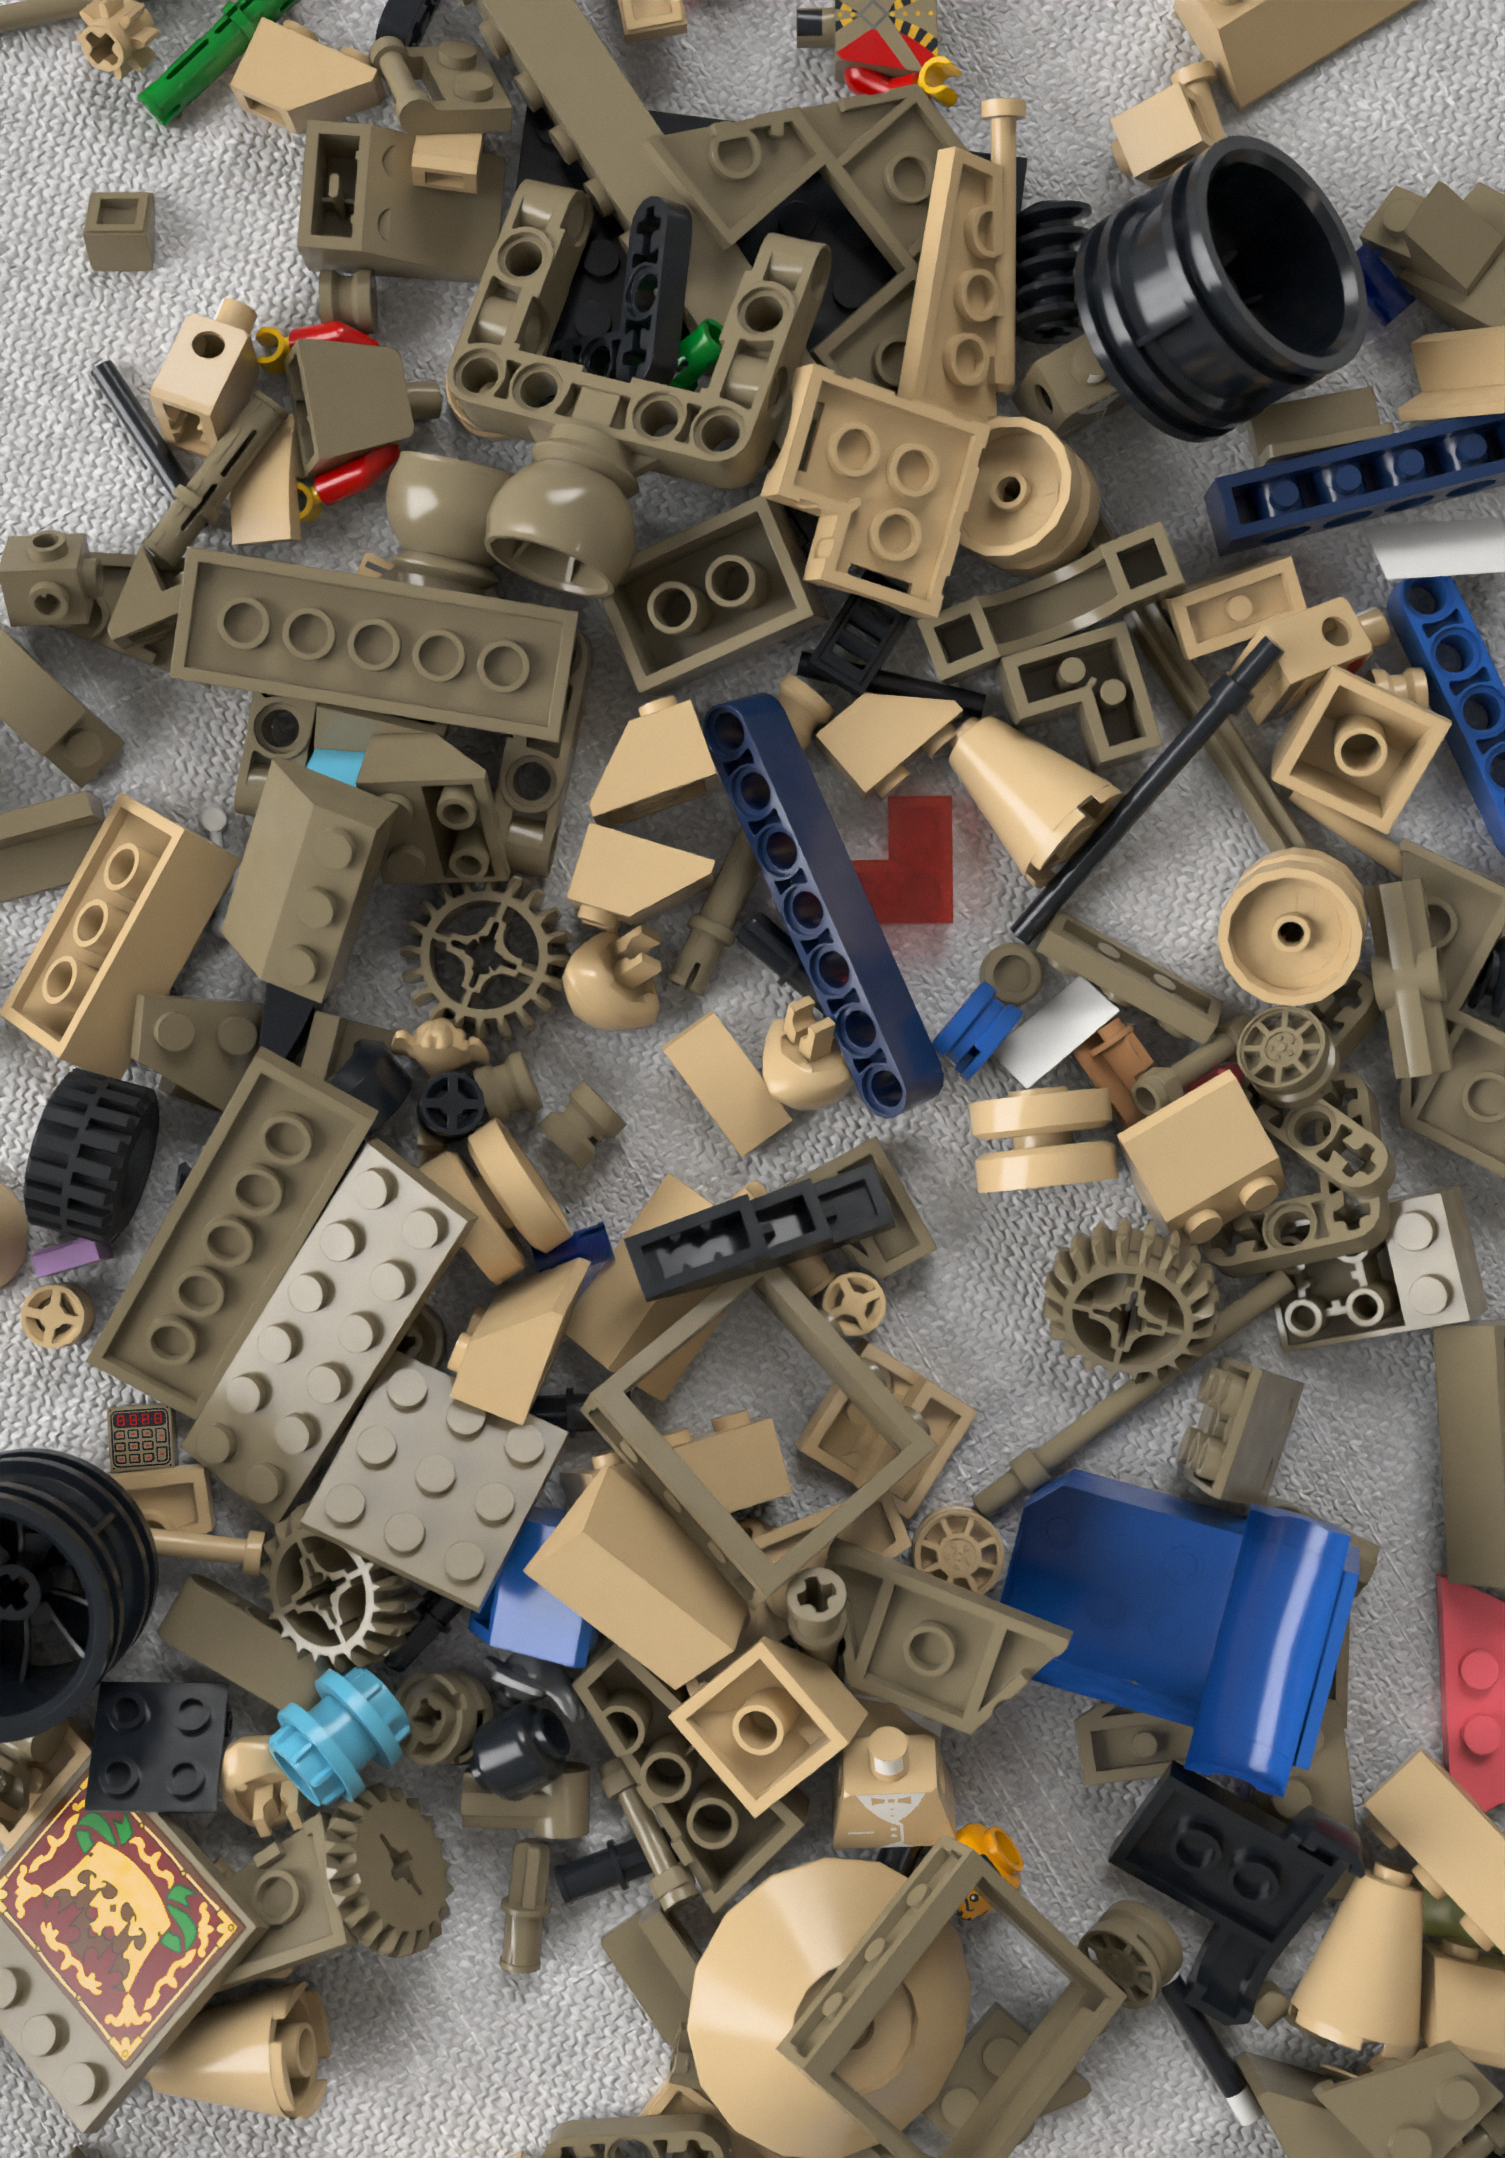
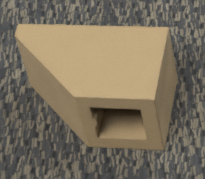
M264 17L261 18L230 83V87L241 109L295 134L306 132L307 120L336 121L380 105L386 93L379 77L378 69L372 67L369 57L347 46H342L340 51L334 50L319 43L318 37L299 23L285 20L283 25H280Z
M864 693L815 735L814 745L862 801H865L875 791L884 799L910 777L911 773L905 766L916 756L925 751L932 758L949 744V741L956 735L955 731L957 729L953 725L959 721L963 709L955 700Z

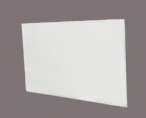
M1080 975L1002 1041L992 1055L1028 1090L1120 1012V1010Z

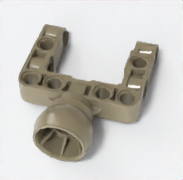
M525 179L515 193L498 241L491 252L450 360L447 381L450 390L476 426L486 431L536 443L530 450L535 463L524 466L505 482L493 498L486 522L484 544L487 552L500 564L516 574L542 586L571 595L587 598H606L615 592L618 584L629 572L636 552L635 520L633 509L628 499L639 493V484L636 478L652 471L721 489H737L748 485L759 475L790 394L795 369L800 366L807 340L828 284L831 270V249L827 244L777 233H769L765 237L752 271L745 270L737 295L729 310L719 338L723 348L708 389L701 387L700 392L697 393L632 377L630 383L590 374L583 365L545 356L590 234L594 214L593 200L591 195L585 194L582 190L533 179ZM539 267L531 275L523 277V275L530 269ZM771 321H780L779 325L767 332H758L764 324ZM496 381L495 385L488 391L479 393L480 389L487 383ZM556 395L548 405L537 408L538 403L545 397ZM668 424H677L669 434L654 437L661 427ZM730 438L738 439L736 444L729 450L714 452L717 445L722 441Z
M401 451L399 460L389 477L386 491V507L392 533L404 550L391 557L395 567L378 578L501 599L494 588L501 583V580L492 569L500 563L487 552L484 540L486 537L487 514L493 498L514 473L434 454ZM577 629L576 659L571 667L560 742L518 735L507 737L494 801L510 871L542 878H548L555 855L593 668V648L589 639L579 629ZM253 692L235 791L234 806L237 813L256 816L270 765L275 756L307 767L314 752L316 712L319 702ZM285 711L291 712L299 723L298 737L287 747L280 746L272 735L274 719ZM531 763L543 765L550 775L548 792L537 800L527 798L521 792L518 785V777L521 770Z

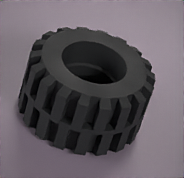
M79 1068L73 1069L63 1078L45 1106L28 1157L24 1180V1204L27 1220L30 1224L105 1245L112 1244L120 1236L131 1221L140 1202L155 1154L160 1115L157 1094H155L154 1089Z

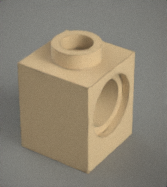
M1176 82L1110 119L1117 136V140L1111 142V150L1120 170L1126 177L1133 175L1135 179L1150 187L1172 177L1178 168L1194 157L1201 155L1203 151L1216 143L1196 94L1180 82Z

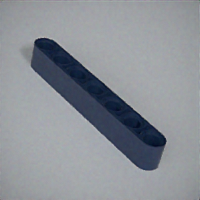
M761 692L711 707L706 712L703 720V735L710 755L826 1018L830 1017L836 1024L834 1030L835 1039L862 1100L876 1116L885 1119L899 1116L932 1100L939 1095L943 1087L944 1073L941 1063L783 706L771 694Z

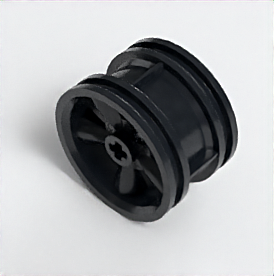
M1235 135L1219 140L1203 151L1201 155L1194 157L1178 168L1172 177L1150 192L1132 199L1113 214L1108 215L1095 224L1084 236L1077 252L1074 274L1077 307L1086 337L1101 368L1118 393L1142 418L1163 433L1186 442L1204 443L1222 437L1234 428L1255 418L1267 406L1293 391L1301 390L1314 384L1325 375L1348 364L1359 352L1364 341L1368 320L1366 287L1354 245L1340 216L1322 189L1296 161L1277 147L1258 138Z
M24 1448L0 1452V1743L21 1741L37 1736L52 1729L76 1711L99 1685L106 1673L120 1661L144 1631L152 1615L159 1586V1564L155 1541L148 1522L131 1495L114 1478L96 1465L74 1455L51 1449ZM24 1525L38 1533L24 1532ZM72 1567L81 1581L85 1596L73 1592L75 1578ZM18 1576H21L28 1582V1588L19 1583ZM53 1620L72 1647L81 1656L77 1660L63 1664L31 1665V1626L44 1625Z

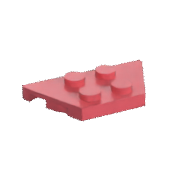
M1436 1574L1444 1769L1474 1798L1479 1807L1484 1812H1487L1505 1802V1601L1470 1585L1448 1583L1447 1574Z

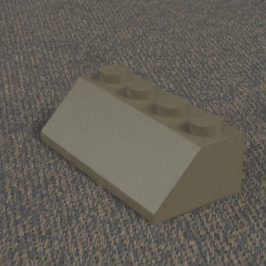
M1505 1319L1471 1320L1433 1327L1434 1361L1436 1365L1437 1421L1440 1433L1441 1487L1444 1501L1448 1583L1505 1589Z

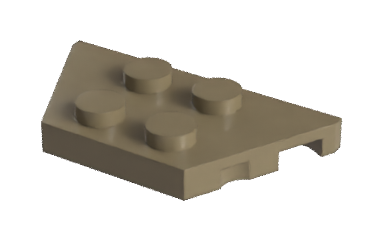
M837 1537L829 1547L827 1553L829 1566H834V1572L842 1579L847 1593L845 1606L847 1627L844 1634L846 1649L843 1653L847 1685L971 1735L993 1715L995 1709L1004 1701L1011 1699L1030 1682L1032 1676L1055 1656H1060L1067 1649L1074 1631Z

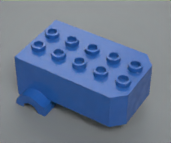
M1073 1469L1036 1490L1023 1508L1000 1602L1074 1631L1067 1649L1060 1656H1055L1032 1676L1031 1680L1193 1727L1194 1730L1184 1765L1185 1769L1208 1776L1212 1774L1234 1776L1251 1783L1259 1791L1284 1798L1292 1766L1306 1770L1310 1768L1360 1575V1548L1349 1545L1351 1536L1346 1531L1303 1514L1251 1503L1247 1517Z

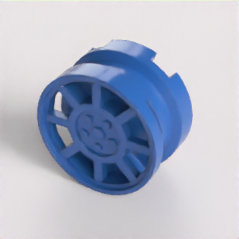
M985 980L973 991L932 1043L938 1058L947 1057L956 1064L955 1070L960 1073L959 1076L965 1081H968L979 1070L1024 1013L1017 1006L1014 1007L1012 1004L1005 1006L995 997L996 989Z

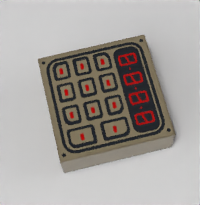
M164 1403L111 1406L107 1408L110 1472L174 1468L179 1465L175 1409Z

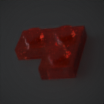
M888 796V860H851L879 925H952V796Z

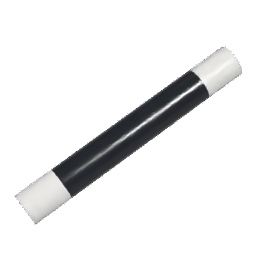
M1177 1971L1166 1985L1161 1986V1993L1241 2125H1250L1263 2115V2110L1204 2013L1183 2002L1186 1983Z

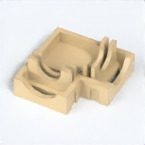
M815 363L797 367L790 387L793 399L788 432L780 454L765 478L760 497L819 516L802 580L821 587L863 596L889 605L901 613L916 618H938L944 595H941L946 577H950L962 534L959 530L963 515L968 513L980 470L977 465L982 449L986 448L992 426L972 419L963 420L954 417L953 412L913 398L903 399L895 396L894 391L855 377L844 378L834 374L835 370ZM814 419L817 420L804 470L800 471L798 470L811 421ZM850 564L908 583L907 593L848 575Z

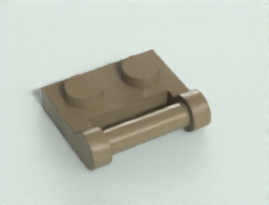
M384 36L377 39L370 47L369 59L372 67L378 69L379 77L387 81L396 100L395 115L405 132L412 135L511 132L513 107L480 45H472L461 40H448L442 42L439 46L405 47L398 38ZM415 80L423 81L430 97L418 89Z

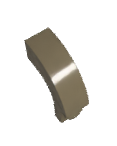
M0 622V719L42 757L45 756L82 789L123 747L125 742L39 663Z

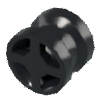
M454 1071L440 1073L427 1083L421 1093L416 1109L418 1124L423 1132L436 1142L445 1144L461 1142L475 1130L483 1117L485 1108L483 1091L477 1082L466 1074ZM433 1109H438V1110H440V1111L442 1112V1114L447 1117V1123H446V1118L443 1117V1116L440 1114L439 1111H433Z

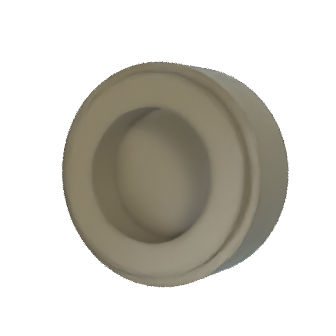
M1006 943L994 948L984 958L979 971V981L981 983L985 980L996 989L995 997L1005 1006L1012 1004L1014 1007H1018L1031 1001L1041 990L1044 982V967L1039 956L1031 948L1019 943Z

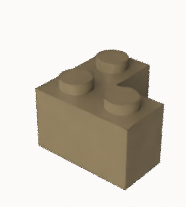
M1125 621L1000 659L995 674L1011 726L1020 730L1074 714L1091 772H1100L1153 756L1163 745Z

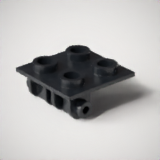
M101 1681L84 1806L85 1812L216 1814L224 1737H231L233 1727L232 1711H227L230 1685L225 1683Z

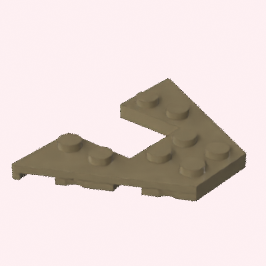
M918 84L892 88L887 92L874 95L861 94L841 98L837 102L802 109L799 106L758 114L753 118L735 122L729 120L717 122L709 127L662 136L655 134L651 135L641 144L644 151L723 251L732 246L818 171L897 274L811 349L809 354L816 364L835 370L834 374L844 378L855 377L894 391V395L897 396L938 150L956 146L968 151Z
M1403 838L1400 843V851H1402V881L1423 878L1424 887L1427 892L1428 912L1431 917L1430 924L1433 943L1439 946L1444 962L1448 1000L1443 1005L1454 1070L1432 1075L1401 1078L1399 1124L1505 1178V1031L1462 1010L1505 930V886Z

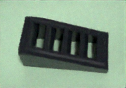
M866 570L861 579L903 593H907L909 586L908 583ZM851 593L809 659L807 667L859 698L866 692L914 617L901 613L884 603ZM863 603H867L894 620L891 626L861 608ZM849 624L880 642L878 647L872 646L848 631L847 627ZM836 644L866 662L867 664L863 671L833 653L832 650Z

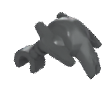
M513 1652L505 1662L494 1656H486L483 1664L493 1673L491 1679L503 1684L491 1697L494 1717L519 1704L520 1700L533 1702L551 1696L570 1721L575 1723L578 1719L580 1722H584L587 1716V1709L572 1686L575 1680L567 1674L564 1665ZM483 1715L477 1717L476 1729L482 1725ZM471 1740L470 1744L463 1751L464 1753L468 1752L472 1748L473 1740ZM470 1762L463 1764H451V1766L468 1765L470 1764Z

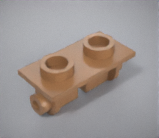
M1117 1017L1097 1030L1072 1053L1097 1088H1109L1111 1108L1124 1128L1127 1129L1148 1117L1135 1105L1131 1096V1088L1138 1081V1078L1149 1070L1148 1067L1154 1061L1134 1034L1132 1024L1125 1027L1120 1018Z

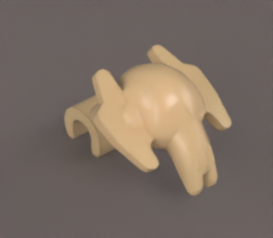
M445 1017L422 1023L416 1029V1035H410L406 1030H398L392 1039V1055H402L416 1060L421 1067L426 1069L429 1077L426 1078L425 1086L440 1073L452 1072L462 1065L475 1066L478 1063L489 1065L490 1054L481 1040L475 1037H469V1040H466L465 1031L462 1028H455L453 1020ZM433 1109V1111H439L440 1114H441L443 1117H445L446 1120H447V1117H446L445 1115H443L440 1110H438V1109ZM421 1127L417 1139V1149H420L418 1170L420 1166L446 1150L448 1145L434 1141L423 1132Z

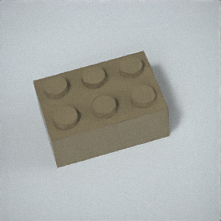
M761 495L635 553L629 572L618 584L615 592L606 598H600L639 694L664 695L830 620L817 586L802 580L807 561L783 504L760 497Z

